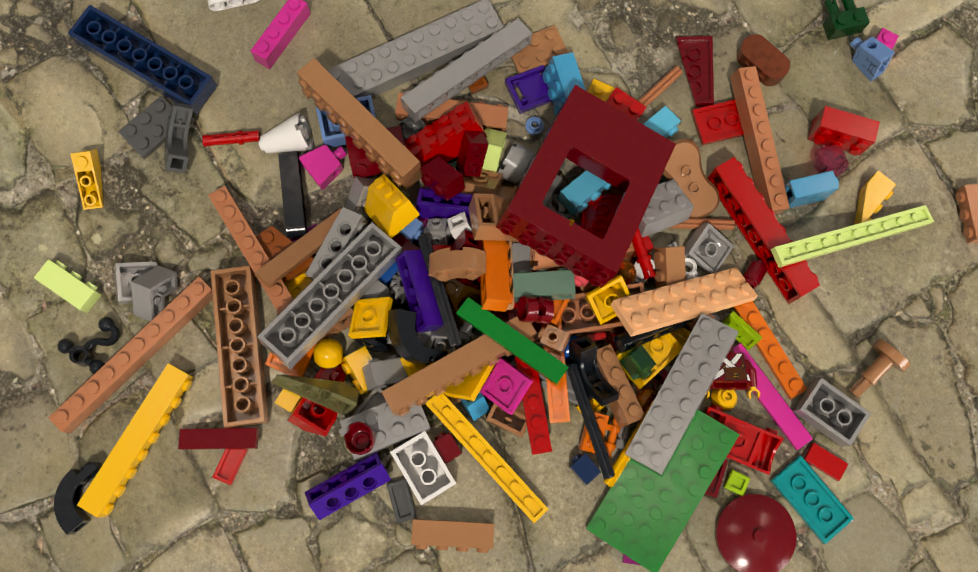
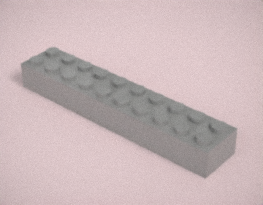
M481 0L327 71L355 98L371 95V98L460 58L463 53L472 50L479 42L487 40L494 32L502 30L504 26L490 1Z

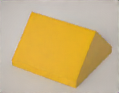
M620 274L608 281L602 288L598 287L587 293L585 300L600 325L617 316L611 307L612 301L631 295Z

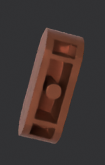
M754 34L748 36L737 51V62L742 68L756 66L759 82L764 86L779 84L790 69L789 58L762 35Z

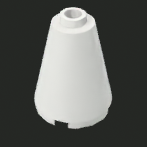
M300 113L263 134L259 140V147L267 154L311 150L314 147L313 139H309L311 130L308 122L303 115L300 116Z

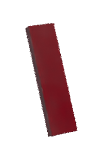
M259 428L180 429L178 449H258Z

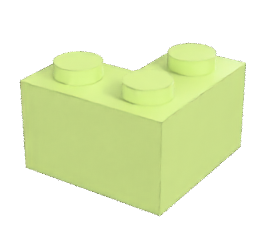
M485 128L484 131L489 145L482 169L498 172L507 133Z

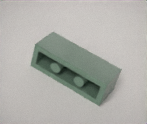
M559 268L557 271L540 269L537 272L530 273L529 271L522 270L513 274L515 303H518L523 295L535 296L536 298L549 297L552 300L575 299L574 274L567 268Z

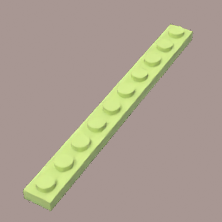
M924 205L780 245L771 249L778 268L926 226L933 223L934 220L927 206Z

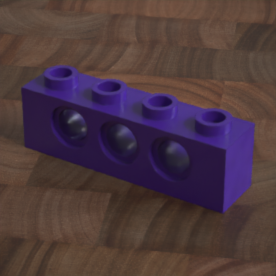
M375 452L307 490L305 495L310 508L317 518L321 520L384 485L391 478L379 455Z

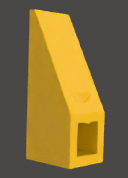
M97 148L71 153L83 209L104 207L101 165Z
M879 170L860 189L854 225L872 220L870 216L873 213L876 214L883 207L882 201L888 200L894 193L892 189L896 184Z

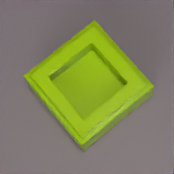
M730 469L723 488L743 496L750 478Z

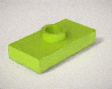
M734 311L721 322L739 331L736 340L747 350H750L762 338Z

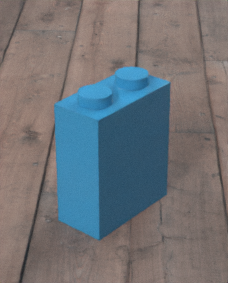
M833 171L789 181L785 185V190L790 208L826 200L839 189V181Z

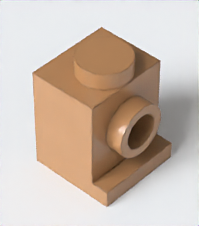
M550 324L546 328L542 327L538 338L541 339V345L560 354H563L571 337L569 332H565ZM551 334H556L557 338L555 340H550L549 336Z

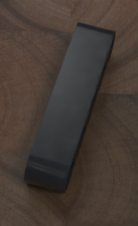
M296 151L278 155L287 238L301 237L308 233L299 153Z

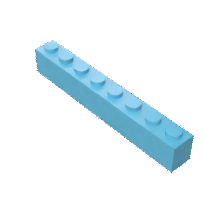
M665 106L643 125L667 138L668 136H674L679 129L677 127L681 120ZM586 170L560 191L557 200L574 215L577 211L581 213L585 210L588 202L597 200L601 196V192L604 189L609 190L612 185Z

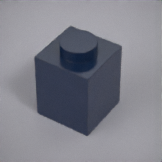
M578 453L570 460L572 465L569 468L584 486L588 485L601 473V470L586 453L582 456Z

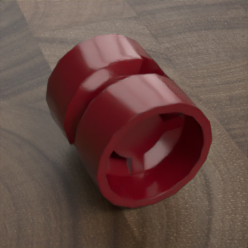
M521 296L517 305L519 321L530 323L535 321L536 323L549 324L554 316L553 300L549 297Z

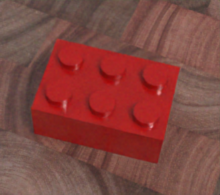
M825 106L812 120L807 140L813 141L817 145L830 146L834 150L847 151L851 155H861L876 142L880 122Z

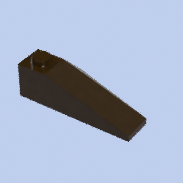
M465 278L450 279L444 282L457 328L466 322L456 315V312L468 297L482 306L481 287Z

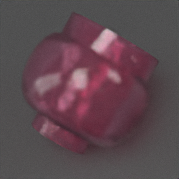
M830 145L823 146L816 151L813 164L818 173L833 171L834 175L838 177L848 168L849 161L840 147Z

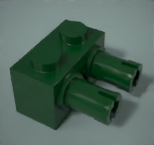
M826 0L824 5L828 12V18L823 23V28L827 39L833 40L862 33L870 23L865 8H856L854 0H841L845 11L840 12L836 0Z

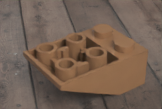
M473 193L468 209L474 240L518 241L510 235L503 234L496 228L509 203L508 200L494 194Z
M522 400L513 415L506 413L494 403L486 418V422L521 439L527 428Z

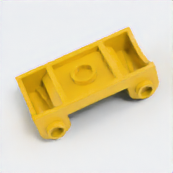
M683 327L622 354L617 350L615 354L624 373L641 389L681 352L691 332Z

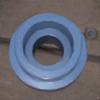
M531 117L526 121L525 128L529 134L538 135L543 131L544 124L540 118ZM536 123L538 127L534 128L531 124Z

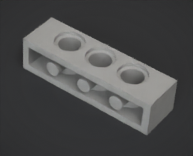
M342 207L305 275L313 281L326 269L329 263H332L367 228V220L362 215ZM351 229L350 233L345 235V232ZM339 246H342L341 249L336 252V249Z

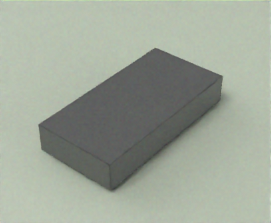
M402 479L386 484L397 524L417 518L407 480Z

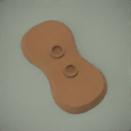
M689 139L675 140L673 142L676 146L663 175L669 180L674 179L693 204L694 208L689 218H704L713 213L718 207L720 200L719 192L703 172L701 154L697 145Z

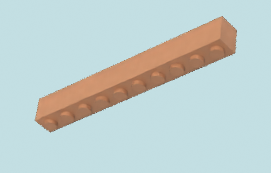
M198 276L48 417L61 432L72 433L213 300L212 288Z

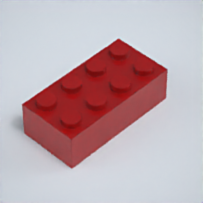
M466 101L446 115H442L432 124L425 126L424 129L415 135L410 136L404 143L406 148L420 161L421 167H423L438 156L445 162H449L457 157L464 130L483 131L486 138L487 135L478 115Z

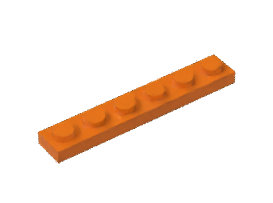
M751 301L732 307L737 315L762 336L761 340L755 345L788 399H792L808 390L754 302Z

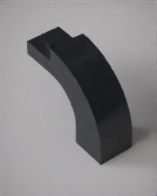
M402 309L389 311V337L392 345L401 357L410 363L425 365L429 364V362L434 363L447 356L448 351L426 347L419 341L415 331L416 312Z
M587 335L570 341V362L577 364L589 400L595 399L603 407L618 400L619 393L605 380L600 372L597 363L598 346Z
M88 462L81 468V471L71 469L57 487L54 497V512L58 524L66 535L77 533L91 521L85 511L77 506L80 501L85 485L96 476L102 467L100 462Z

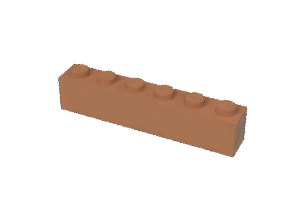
M398 93L395 111L396 120L402 121L409 116L402 108L401 97L404 93ZM449 99L421 118L424 124L430 125L442 115H446L467 100ZM467 101L478 115L484 130L485 128L506 132L509 107H505L502 104L488 105L485 102L473 103Z

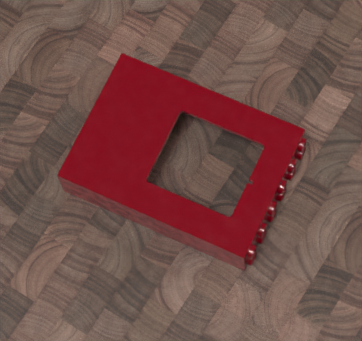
M575 84L559 109L496 228L503 234L517 239L522 245L536 250L538 254L550 258L557 265L571 270L574 275L581 276L592 285L602 288L618 273L676 144ZM565 158L624 192L603 239L575 223L572 226L569 225L570 220L542 204Z

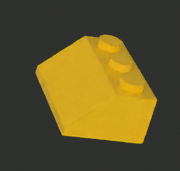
M384 174L375 179L369 186L364 211L391 239L420 215L409 199Z

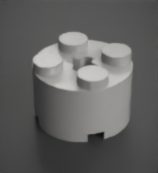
M514 142L498 173H502L505 180L514 185H519L526 172L525 169L528 168L535 155L534 152Z

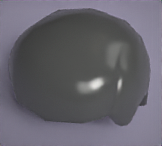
M410 116L399 123L404 141L425 127L421 119L415 123Z

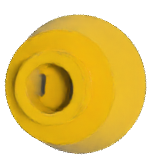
M713 389L711 393L712 404L723 408L722 411L731 410L737 404L738 397L735 390Z

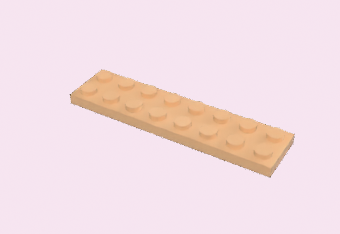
M734 267L612 301L611 307L630 337L700 317L701 313L707 315L751 302L758 295L749 283L746 282L738 268Z

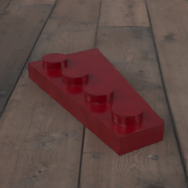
M713 36L676 37L677 47L694 105H714Z

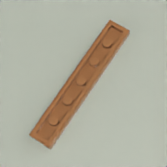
M341 208L255 272V276L270 288L320 249Z

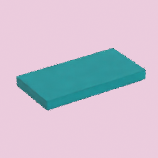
M801 455L797 456L770 480L822 544L828 543L854 520L853 516Z

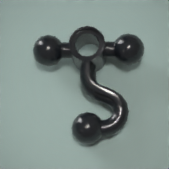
M103 317L98 322L101 331L111 332L110 338H93L86 342L83 347H74V343L70 339H61L57 344L59 352L63 354L69 353V358L73 363L81 367L89 366L90 372L95 374L105 363L100 359L94 360L92 353L96 345H114L120 337L119 329L114 325V320L110 317ZM85 353L84 358L79 361V355Z

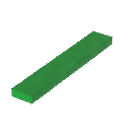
M469 297L456 312V315L554 384L557 385L569 367L488 310H482V306Z

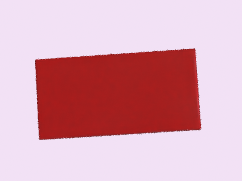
M816 443L810 445L803 458L807 463L836 481H840L849 465Z
M225 449L212 478L232 485L248 449Z

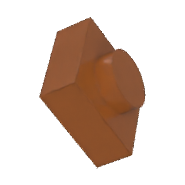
M483 76L468 86V89L473 95L488 88V83Z

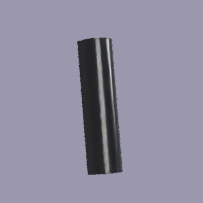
M690 320L632 337L626 331L615 336L614 343L618 352L622 354L687 326Z

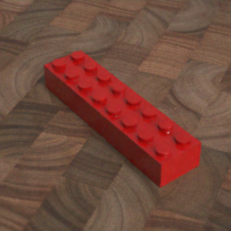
M733 157L715 167L708 179L717 188L720 202L735 221V225L757 258L766 264L768 268L767 273L788 305L819 287V279L809 269L807 260L778 268L771 249L793 241L787 236L784 226L779 224L775 218L774 211L765 203L764 196L754 187L753 180L744 172L741 162Z

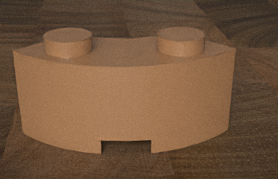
M449 247L429 254V276L437 278L439 281L446 282L456 278L475 280L486 273V251L471 247L450 251Z

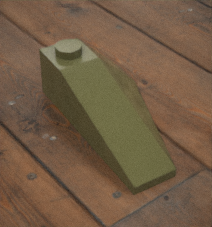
M277 374L272 381L274 385L344 416L356 406L359 390L348 382Z

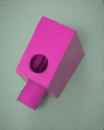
M323 145L300 156L299 160L320 189L324 190L343 171L339 161L346 157L347 154L341 146L331 152L327 145Z

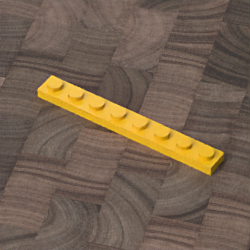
M444 394L434 395L425 403L533 523L549 510Z

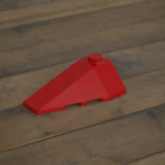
M341 362V364L334 368L326 369L321 367L314 379L344 382L346 373L342 368L343 363ZM301 397L287 421L304 431L326 437L336 421L338 413Z

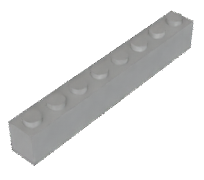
M519 18L509 22L505 28L499 32H494L487 40L479 42L475 48L466 51L457 60L451 61L447 67L441 71H436L432 77L426 81H421L411 91H406L401 97L402 108L416 123L530 45L532 32Z

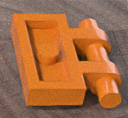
M594 412L603 439L605 431H610L607 442L604 441L611 458L612 452L616 448L617 433H620L621 429L615 417L612 424H608L610 416ZM585 425L578 449L595 453Z

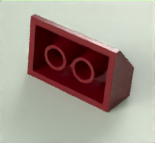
M400 125L386 128L405 146ZM345 136L353 178L355 176L367 177L382 174L378 168L379 165L375 161L371 162L365 155L366 152L354 145L353 139L350 136Z

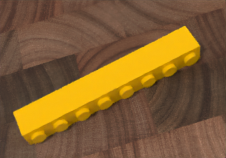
M169 363L166 365L77 506L97 518L108 516L114 509L113 504L117 497L122 496L126 489V483L135 476L137 472L136 467L140 461L142 462L147 457L148 448L159 438V431L162 426L169 422L173 409L180 405L183 393L190 389L193 383V376Z

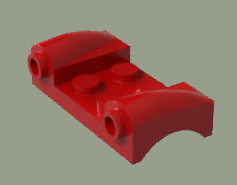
M711 404L710 407L706 406L703 413L740 434L728 453L727 458L769 475L775 453L784 439L777 435L778 431L768 427L764 430L722 412L723 408Z

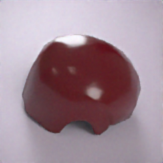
M358 421L350 424L347 433L344 435L346 448L356 455L370 452L376 442L374 430L363 422Z

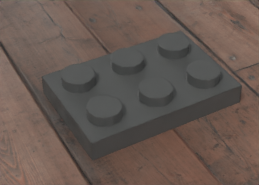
M160 96L118 131L144 159L165 143L167 122L172 106Z

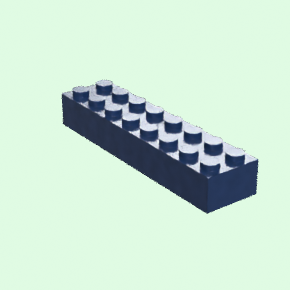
M92 5L86 8L68 32L76 44L175 103L192 105L193 113L196 115L217 87L213 77Z

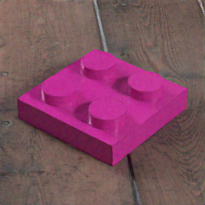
M500 358V361L496 364L480 392L506 413L513 415L533 380L505 359Z

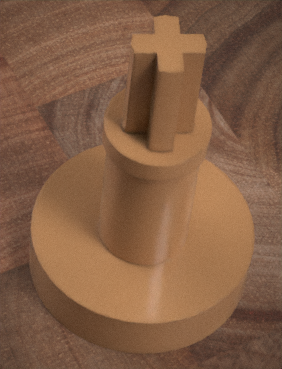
M878 339L872 345L873 349L880 356L860 374L862 377L849 389L857 398L871 385L875 386L877 381L892 366L901 372H905L911 365L899 351L882 339Z

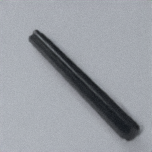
M422 234L418 236V242L429 275V254L433 253L434 250L429 235ZM429 276L450 347H458L462 342L444 283L437 278Z
M571 363L567 365L569 367L567 373L603 477L605 479L615 476V472L580 371L576 363Z

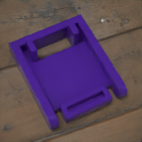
M544 65L505 79L504 83L519 114L552 102L548 96L547 83L543 80L542 72L545 70ZM514 88H519L523 97L521 101Z

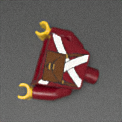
M732 345L710 389L747 390L746 396L751 399V392L755 391L756 398H759L760 391L756 389L758 385L756 369L749 360L745 359L743 353H734ZM709 390L706 399L710 396Z

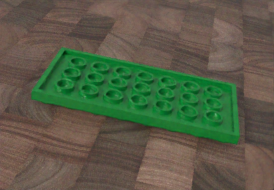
M697 410L664 474L660 476L630 459L614 486L608 491L586 529L650 572H658L740 434Z

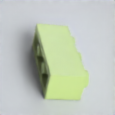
M48 259L34 276V279L79 310L88 313L101 297V294L96 291L98 287L89 281L86 284L82 282V276L74 271L71 273L66 271L67 266L57 260L54 263Z

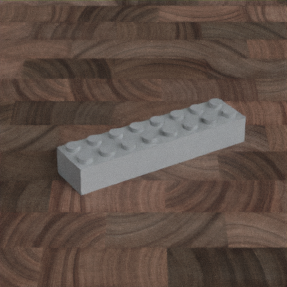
M371 223L257 336L260 343L291 370L396 262L395 258L402 254V247L374 223Z
M701 313L625 452L627 457L660 476L664 474L734 344L739 331Z

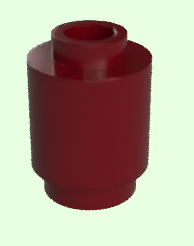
M761 260L750 261L743 277L752 289H756L761 284L768 268Z

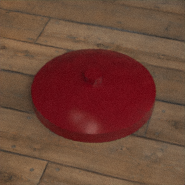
M747 494L736 497L728 502L719 513L715 524L716 545L722 558L734 570L738 572H778L788 564L794 554L797 539L795 525L788 511L776 500L760 494Z

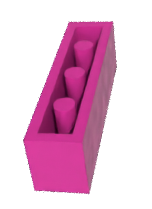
M287 0L250 50L256 62L268 69L272 68L311 13L307 2L303 0Z

